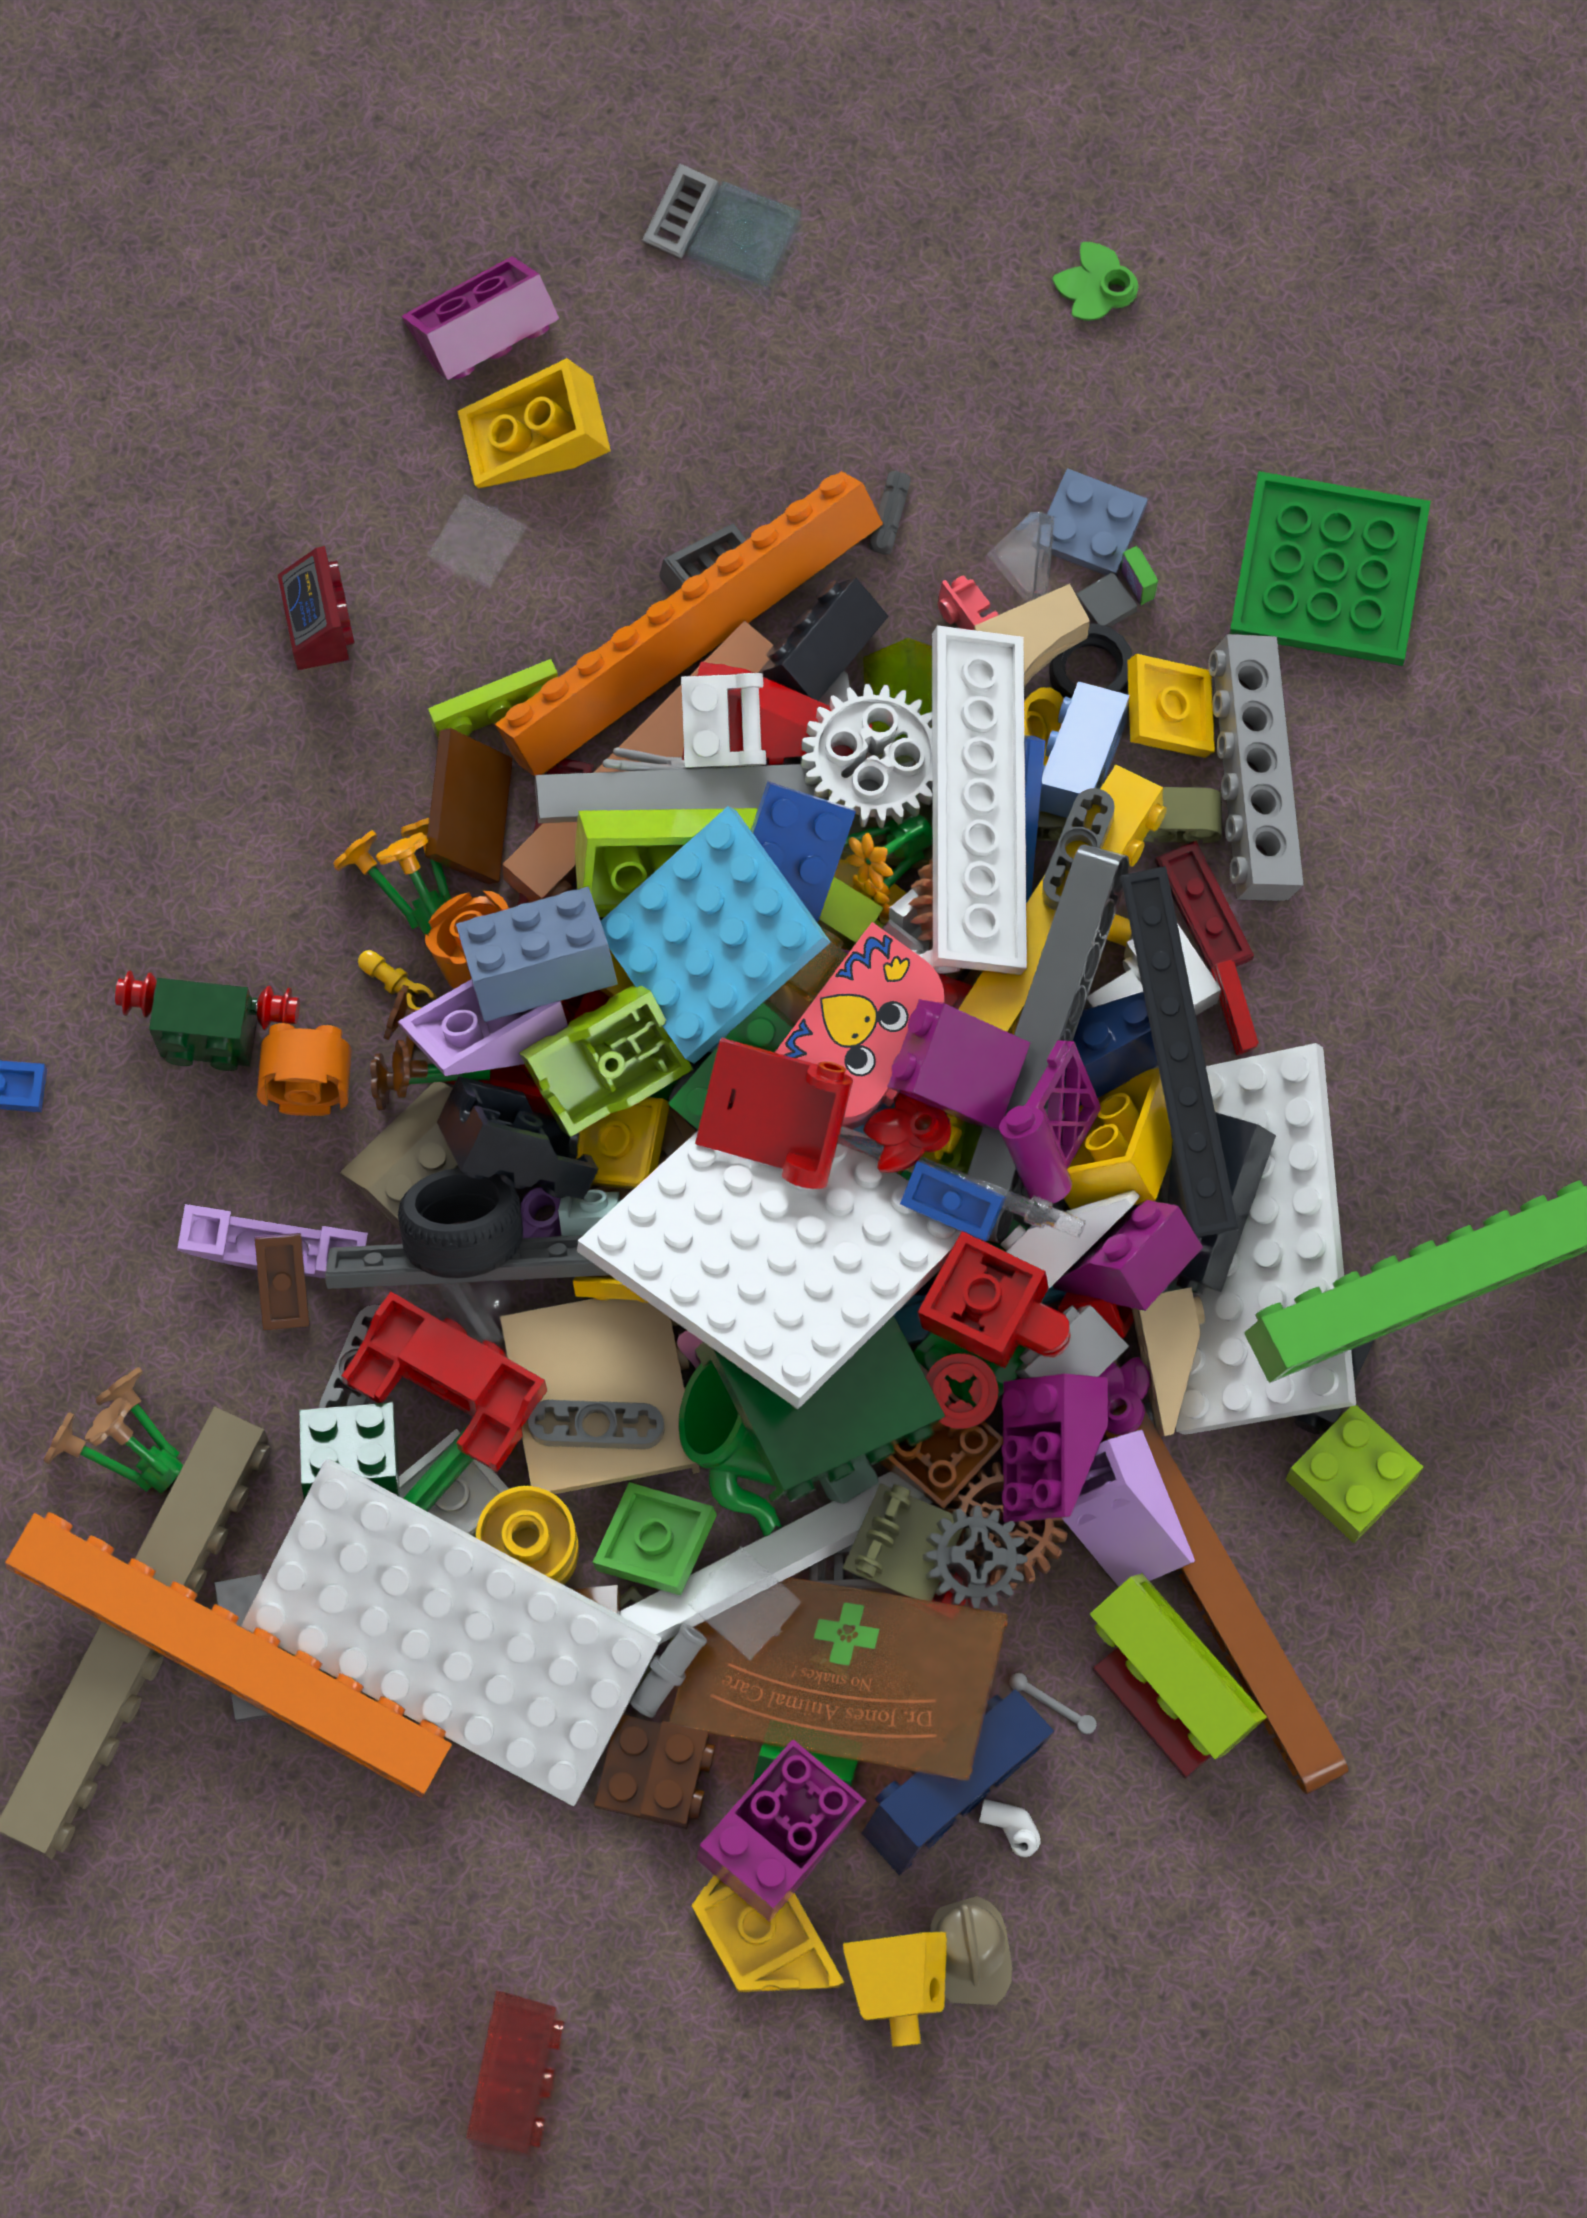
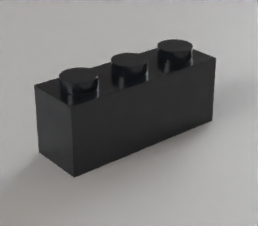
M856 577L841 583L833 580L825 585L816 595L817 604L794 620L791 625L794 631L789 637L780 640L768 651L766 656L769 660L758 673H762L763 677L819 701L889 617Z

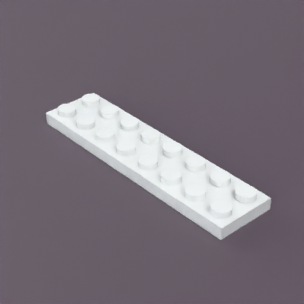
M937 625L932 633L933 965L1021 975L1027 968L1023 637Z

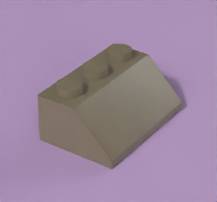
M443 1082L432 1083L340 1172V1175L399 1231L398 1209L404 1194L418 1181L431 1174L459 1168L437 1124V1120L452 1091V1087Z

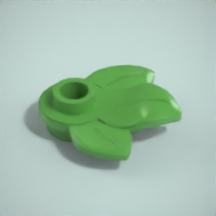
M1093 242L1081 243V266L1062 271L1053 276V284L1058 292L1066 299L1075 301L1072 308V317L1081 320L1092 321L1100 319L1112 308H1122L1131 304L1138 293V281L1135 275L1128 268L1120 266L1117 254L1110 248ZM1113 284H1119L1124 288V291L1113 292L1109 290V287Z

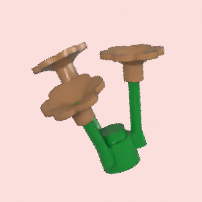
M140 1367L117 1380L95 1399L98 1406L107 1401H115L112 1402L109 1408L102 1410L93 1421V1426L85 1435V1440L94 1446H98L110 1435L120 1445L126 1444L141 1457L135 1466L141 1473L85 1446L86 1441L73 1435L72 1424L75 1416L70 1412L58 1429L43 1460L50 1465L53 1458L64 1451L76 1458L82 1455L135 1482L145 1492L152 1486L160 1494L178 1477L184 1465L176 1458L180 1452L166 1441L139 1405L142 1401L133 1390L136 1380L143 1374ZM130 1410L159 1449L153 1445L148 1450L132 1436L133 1430L123 1422L124 1417Z

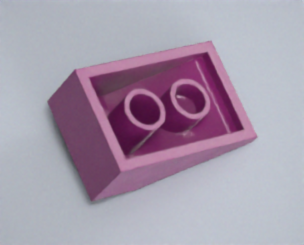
M1146 1200L1130 1208L1052 1287L1055 1290L1099 1298L1105 1302L1146 1311L1203 1246L1178 1206Z

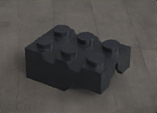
M458 1076L437 1120V1124L459 1169L467 1176L475 1179L490 1178L494 1174H499L503 1182L514 1188L523 1189L525 1186L532 1187L537 1183L541 1184L543 1191L553 1197L565 1198L569 1196L584 1200L599 1170L591 1155L582 1154L581 1157L576 1159L578 1156L579 1132L570 1137L561 1131L554 1116L533 1112L524 1092Z

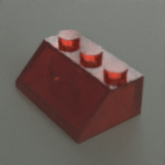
M496 1991L466 2139L473 2147L530 2157L532 2146L541 2147L546 2118L538 2117L541 2098L550 2099L555 2079V2070L548 2068L551 2049L560 2050L565 2028V2021L557 2020L558 2010L556 2007L506 1992Z

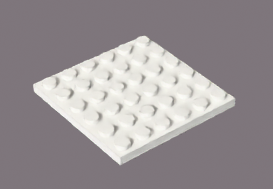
M697 1131L578 1240L577 1252L799 1409L942 1268L961 1231L900 1205L909 1181L896 1172H880L877 1169L879 1162L877 1159L842 1135L839 1136L827 1187L823 1189H808L796 1186L783 1179L781 1176L783 1169L695 1144Z

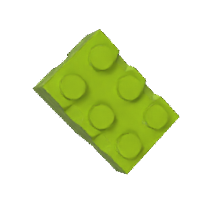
M633 984L611 997L607 1004L594 1012L584 1013L571 1021L567 1028L555 1035L546 1036L519 1052L561 1131L572 1137L610 1113L632 1107L693 1070L690 1062L684 1058L664 1029L663 1025L666 1024L665 1021L667 1020L652 992L643 986L636 987Z

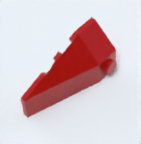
M700 662L697 676L736 675L753 672L724 664ZM763 677V688H759L761 750L766 751L768 765H781L784 762V758L802 757L807 754L801 748L803 738L811 737L806 733L808 722H818L816 713L819 707L825 708L830 712L831 709L827 704ZM728 690L730 752L743 751L741 690ZM837 745L832 748L833 752L839 756H849L854 753L846 745Z

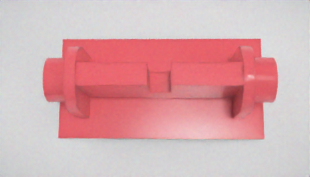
M963 575L955 579L951 586L946 580L942 582L938 598V609L947 623L953 624L955 622L960 629L974 630L975 625L999 615L995 610L981 618L979 613L990 608V602L973 579L967 580Z

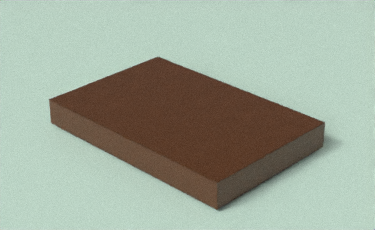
M452 728L439 731L425 857L485 884L499 882L512 757Z

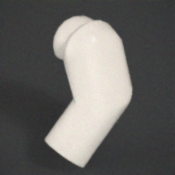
M984 1799L979 1822L1003 1828L1016 1855L1028 1857L1035 1853L1040 1845V1834L1029 1813L1020 1807Z

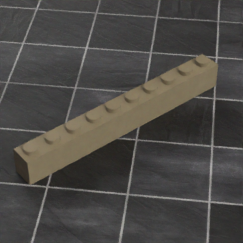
M214 1406L135 1557L136 1560L156 1571L154 1579L168 1587L175 1581L191 1589L196 1594L199 1593L207 1575V1571L202 1568L210 1553L217 1555L220 1552L228 1535V1529L224 1528L231 1512L239 1513L248 1498L250 1488L245 1485L253 1470L260 1472L269 1457L271 1447L266 1445L269 1439L264 1429ZM101 1623L0 1817L1 1836L51 1860L56 1851L63 1853L66 1850L75 1832V1826L71 1825V1822L79 1807L86 1809L92 1801L98 1785L93 1780L101 1764L108 1766L113 1760L120 1743L115 1737L123 1721L129 1724L137 1714L142 1700L137 1694L145 1679L149 1681L154 1679L161 1667L163 1655L109 1625Z

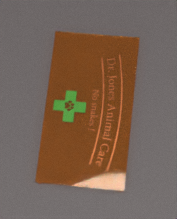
M788 1577L695 1626V1629L706 1638L707 1642L701 1647L684 1671L686 1678L678 1688L669 1722L705 1730L709 1734L786 1747L794 1739L808 1752L969 1781L973 1771L972 1765L1005 1629L1008 1626V1616L998 1612Z

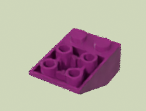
M1063 1373L1003 1381V1522L1070 1517L1108 1426V1378Z
M792 1739L699 1845L696 1860L770 1922L809 1876L864 1806L866 1800Z

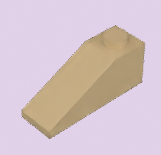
M1192 1287L1161 1293L1146 1311L1131 1308L1141 1359L1150 1373L1151 1385L1148 1394L1155 1428L1160 1437L1174 1434L1201 1334L1199 1324L1205 1323L1201 1298L1199 1296L1193 1297Z

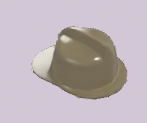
M978 1896L940 1907L931 1922L930 1932H946L945 1997L950 2003L996 2005L1006 1996L1012 1982L1010 1949L1006 1926L1001 1913L991 1902Z

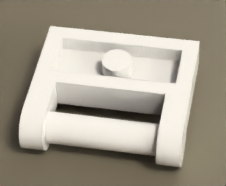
M743 673L736 675L681 677L685 768L766 765V751L761 750L759 688H763V674ZM728 690H741L743 751L730 752Z

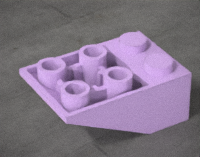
M1142 1429L1100 1443L1071 1516L1062 1518L1118 1587L1129 1577L1143 1573L1151 1581L1195 1562Z

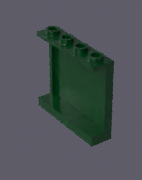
M894 1315L799 1409L706 1343L702 1342L695 1349L703 1367L711 1363L714 1364L776 1487L768 1496L771 1502L787 1496L789 1502L798 1500L815 1490L814 1482L825 1477L828 1478L830 1483L839 1481L856 1471L853 1464L866 1458L870 1465L880 1462L895 1453L894 1445L905 1440L908 1441L910 1446H914L932 1437L935 1434L932 1427L945 1417Z

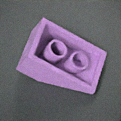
M472 980L467 981L398 1021L400 1028L445 1076L522 1065L524 1062L519 1052L542 1038L555 1035L568 1027L561 1001L484 1022Z

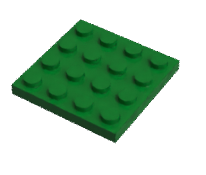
M1258 471L1229 634L1277 637L1278 645L1403 666L1431 501Z

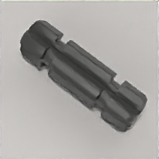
M891 471L888 474L878 510L883 525L873 531L869 544L873 552L885 555L892 552L906 500L905 497L907 496L911 481L910 476L906 473Z

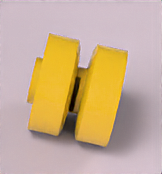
M518 1486L501 1492L483 1509L477 1523V1539L562 1585L567 1583L578 1563L579 1542L572 1515L560 1498L539 1487Z

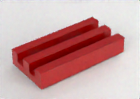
M1232 959L1217 963L1210 969V973L1221 988L1219 1002L1235 1054L1240 1055L1250 1052L1258 1046L1259 1042L1234 961L1232 962Z

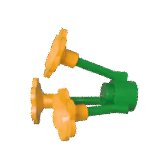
M429 818L403 826L401 828L403 839L392 843L387 849L376 855L381 865L398 861L404 874H409L420 896L412 901L415 908L414 911L376 868L378 863L370 855L369 849L377 840V834L374 830H371L362 838L352 843L334 861V868L340 871L347 865L355 864L364 875L369 874L405 915L412 930L420 927L424 936L429 934L431 930L429 921L432 915L440 906L452 899L441 863L430 859L440 897L436 890L428 891L418 871L421 866L414 853L422 846L424 852L426 851Z

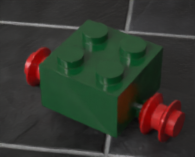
M129 970L125 979H118L115 991V1004L122 1006L124 1015L127 1016L132 1007L141 1008L144 1018H148L151 1014L149 1031L160 1057H165L168 1063L177 1066H191L193 1061L211 1062L210 1065L213 1068L223 1071H235L238 1069V1065L250 1067L257 1020L263 1030H267L271 1022L296 1025L300 1011V998L293 997L292 988L290 987L287 988L283 996L274 995L272 986L268 985L260 993L259 999L256 997L252 999L248 987L157 978L156 980L153 973L150 972L144 981L135 980L133 972Z

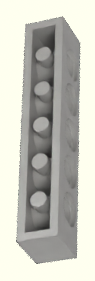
M1227 634L1215 649L1211 651L1208 668L1210 675L1214 676L1216 692L1213 697V713L1219 719L1220 729L1217 739V754L1219 758L1223 759L1224 767L1221 794L1223 799L1227 800L1228 806L1225 834L1227 840L1231 842L1233 855L1230 863V879L1233 884H1236L1237 899L1289 900L1303 886L1277 637ZM1239 680L1245 682L1250 690L1244 688ZM1243 721L1248 722L1254 731L1248 729ZM1247 762H1250L1253 765H1255L1258 769V772L1252 770ZM1251 803L1259 806L1263 814L1258 813ZM1256 845L1261 846L1266 851L1267 856L1261 854Z

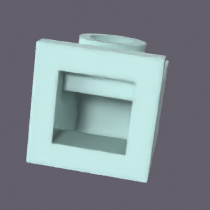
M589 1190L584 1200L569 1196L561 1198L558 1212L562 1236L586 1234L621 1202L620 1193Z

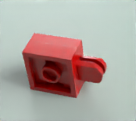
M961 1231L918 1310L923 1329L1003 1368H1006L1018 1344L1040 1355L1053 1358L1065 1351L1071 1339L1068 1318L1063 1313L1041 1303L1049 1288L1046 1271Z

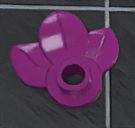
M1139 1357L1129 1360L1121 1368L1112 1362L1098 1376L1108 1378V1426L1106 1430L1115 1435H1125L1136 1431L1140 1427L1145 1415L1142 1399L1150 1388L1151 1378L1146 1365ZM1121 1405H1127V1409L1122 1415H1113L1116 1408Z

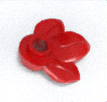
M899 1093L896 1098L895 1108L876 1112L864 1125L863 1131L872 1141L884 1146L877 1169L882 1173H892L914 1166L924 1152H936L945 1147L951 1138V1121L942 1109L929 1106Z

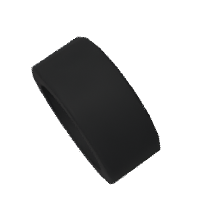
M1089 624L1087 639L1062 652L1050 661L1049 676L1052 689L1059 692L1063 698H1072L1077 685L1071 682L1066 675L1065 665L1067 658L1074 650L1080 647L1095 646L1105 649L1114 657L1118 670L1115 680L1105 689L1124 694L1128 692L1127 660L1133 657L1132 649L1125 638L1110 627Z

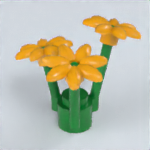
M920 814L916 817L911 815L902 820V823L899 825L894 819H891L884 824L883 828L875 826L850 834L846 839L844 847L850 846L854 854L847 857V863L851 866H861L858 875L854 874L852 876L854 882L853 889L882 906L883 910L879 916L883 919L889 918V908L891 907L887 904L890 901L888 895L891 891L889 888L912 865L924 859L922 851L933 844V830L927 820ZM890 833L887 835V845L874 847L872 838ZM892 853L898 858L905 857L893 871L884 863L886 857Z

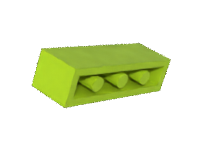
M1143 1573L1129 1577L1090 1613L1097 1622L1094 1627L1098 1635L1109 1646L1114 1647L1117 1645L1128 1658L1126 1666L1140 1682L1146 1683L1148 1681L1160 1695L1157 1697L1160 1707L1171 1718H1180L1191 1731L1188 1734L1190 1741L1203 1755L1208 1756L1211 1754L1214 1759L1226 1755L1267 1718Z

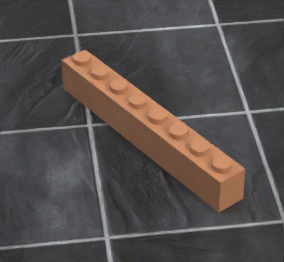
M744 621L704 662L724 664L758 673L769 660L766 655L774 645ZM699 667L690 676H697ZM682 684L619 748L664 757L683 756ZM613 753L607 758L614 760L634 761L628 758L615 756ZM602 763L593 773L624 772L625 770L606 768ZM577 822L543 823L502 864L504 881L519 894L521 893L526 896L530 903L556 896L566 891H573L572 884L576 881L575 840Z

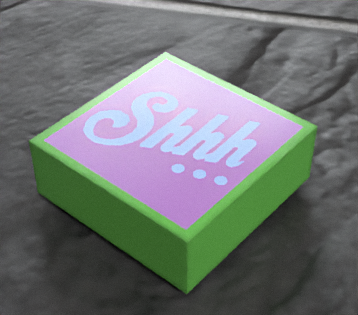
M1135 546L1123 552L1120 570L1140 605L1153 600L1156 594L1158 579L1142 551Z

